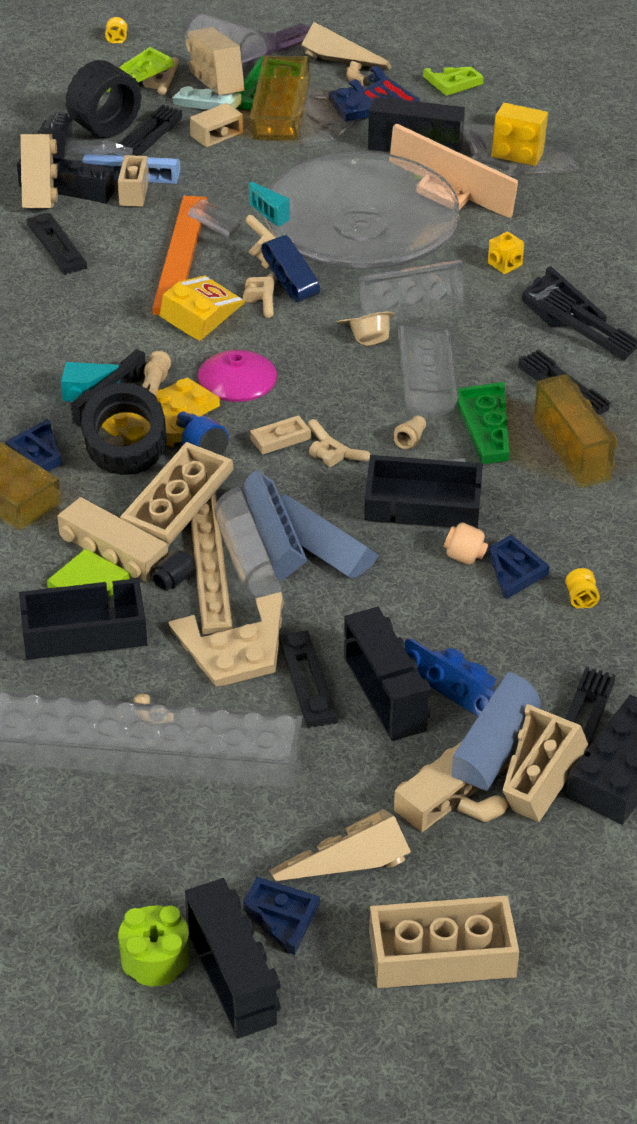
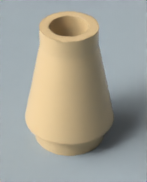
M414 416L411 420L397 426L394 431L396 445L402 449L416 447L423 430L426 428L425 419L421 416Z

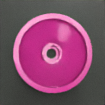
M241 349L227 350L213 355L201 365L198 371L199 385L217 395L219 400L229 402H244L257 399L267 394L274 387L277 379L275 366L270 360L256 352Z

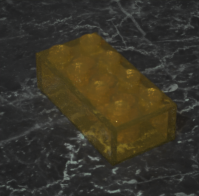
M308 56L263 57L249 119L253 139L298 140L311 79Z
M567 374L537 381L533 422L581 488L610 481L612 470L615 467L614 453L615 448H617L615 434L608 429L603 418L598 416L592 408L590 401L583 396L578 385L573 383Z
M0 442V518L18 530H22L62 503L59 478Z

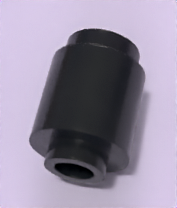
M174 550L155 566L154 572L151 574L153 582L164 591H168L170 588L175 589L194 572V560L186 551Z

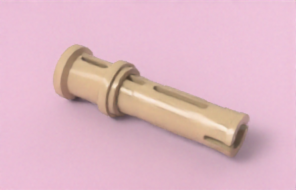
M152 352L144 369L145 380L142 386L155 396H157L160 382L166 379L171 366V358L166 352Z

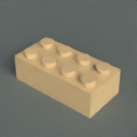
M214 27L188 31L189 39H186V46L191 54V61H189L191 74H194L196 78L218 95L245 91L240 46Z
M508 896L370 906L369 934L377 988L517 977L519 948Z

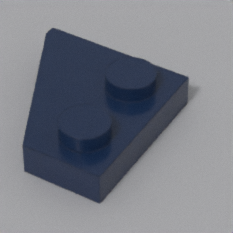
M339 88L336 91L329 92L328 100L345 122L369 117V109L373 98L351 88Z
M48 419L6 441V450L39 476L62 464L59 447H57V441Z
M509 535L489 547V557L503 597L506 599L549 575L550 566L513 535Z
M256 877L243 902L244 911L289 953L295 955L320 905V897Z

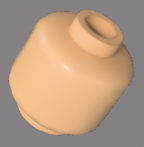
M459 523L457 527L451 526L443 547L447 548L446 553L448 557L470 565L474 563L476 558L482 560L488 544L483 542L485 534L482 530L466 523Z

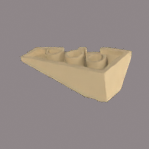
M382 809L346 827L347 836L342 838L341 835L321 841V844L317 846L318 852L313 854L311 850L304 851L269 871L275 881L377 868L384 865L387 868H391L405 861L404 855L411 851L395 816Z

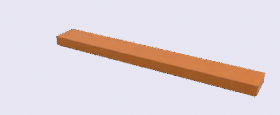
M183 195L153 303V315H160L163 294L179 281L188 279L207 206V197Z

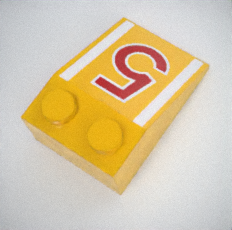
M204 275L179 281L165 292L159 316L194 339L201 341L241 307L245 300Z

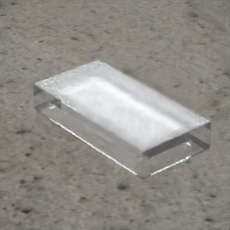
M203 199L192 206L188 213V216L227 238L238 230L242 223L238 218Z

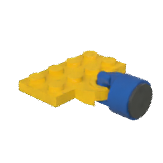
M188 377L157 391L156 397L163 407L167 433V443L165 445L174 447L175 443L179 442L183 446L188 442L223 455L229 441L227 430L209 417L203 416L220 407V400L217 395ZM119 413L108 418L102 424V427L114 437L121 435L124 444L129 446L139 442L146 436L150 430V423L138 414Z

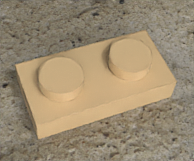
M298 415L251 430L250 439L263 455L311 439V430Z

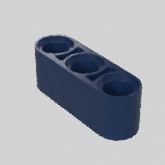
M283 235L262 244L263 257L291 299H296L295 302L298 303L320 293V285L316 276L289 236Z

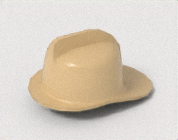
M388 311L377 312L360 318L336 321V324L351 326L354 336L360 344L374 346L388 340L390 331L389 320L394 317L395 313Z

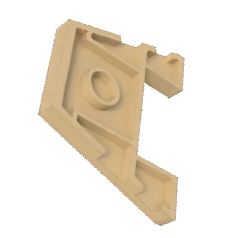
M281 592L255 598L261 618L260 622L201 637L195 615L169 621L170 630L181 641L186 651H189L194 657L196 663L216 687L276 672L279 647V628H281L282 622L281 611L284 605Z

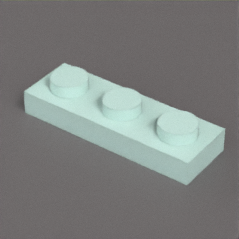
M190 86L181 88L172 97L173 104L207 110L225 103L236 109L242 100L239 93L218 95L212 89H193Z

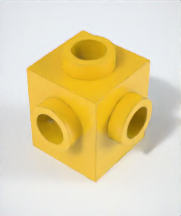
M508 231L489 240L488 264L503 274L523 265L524 242Z

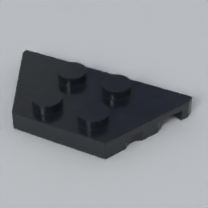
M552 266L547 267L545 275L542 278L537 277L533 284L522 292V301L550 327L568 326L540 308L542 299H545L549 293L551 294V291H554L555 288L575 299L577 305L606 322L607 316ZM571 312L568 313V314H570L571 316H573L574 318H576L577 320H579V321H581L582 323H584L585 325L591 326L590 324H588L587 322H585V321L582 320L581 318L577 317V316L574 315L573 313H571Z

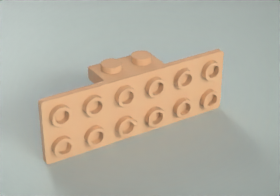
M399 124L393 126L389 161L424 178L417 186L418 195L456 213L470 200L509 218L513 216L518 186L516 179Z

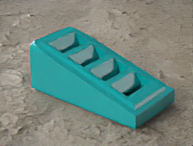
M252 181L249 183V204L278 227L290 220L289 198Z

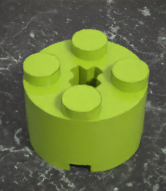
M154 905L133 908L126 912L118 932L120 959L124 972L136 979L138 983L146 986H162L176 980V977L183 970H186L190 962L189 930L185 919L180 914V910L170 905Z

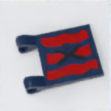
M378 66L370 68V71L374 74H370L368 80L374 84L364 90L361 83L356 79L349 81V85L352 86L350 87L351 89L371 98L375 96L420 101L418 97L386 77Z

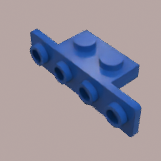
M412 638L406 639L404 643L406 653L409 658H414L421 678L426 679L430 687L479 717L495 692L492 687L497 678L487 673L488 669L483 665L471 663L463 658V653L456 649L447 648L446 650L433 652Z

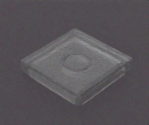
M68 141V150L82 155L132 156L133 148L109 141Z

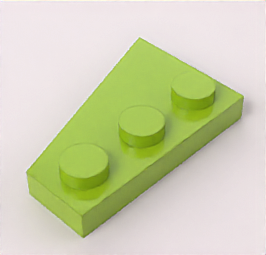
M149 47L118 68L140 82L174 67L175 64L171 57Z

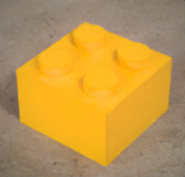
M503 103L495 116L491 157L536 166L544 151L548 112Z

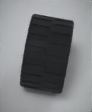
M95 60L81 67L73 76L67 88L65 105L69 116L73 117L75 122L98 137L109 138L123 133L136 119L137 113L140 110L142 94L138 81L106 60ZM111 88L106 102L97 110L100 98Z
M130 382L109 384L101 390H97L87 400L81 414L82 434L86 451H88L91 460L100 469H104L111 474L133 475L150 469L153 464L157 463L161 454H163L165 443H167L163 407L158 402L157 397L149 392L147 388ZM119 413L138 414L150 423V430L146 436L139 442L129 446L111 445L99 437L98 431L108 418Z

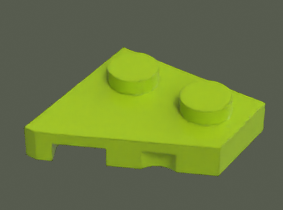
M472 67L444 68L443 73H433L430 68L423 69V77L446 96L483 84L484 76Z

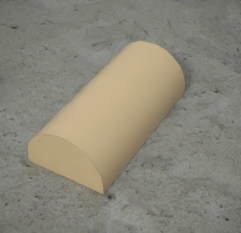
M186 442L120 516L121 519L166 542L169 546L232 473V459Z

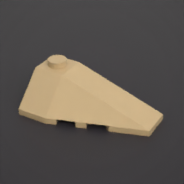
M313 22L301 44L306 51L305 54L315 60L319 57L323 60L348 64L351 61L361 63V66H378L381 69L388 70L392 67L386 59Z

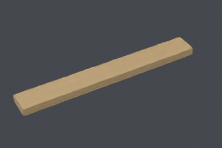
M215 492L190 521L202 634H214L232 629Z

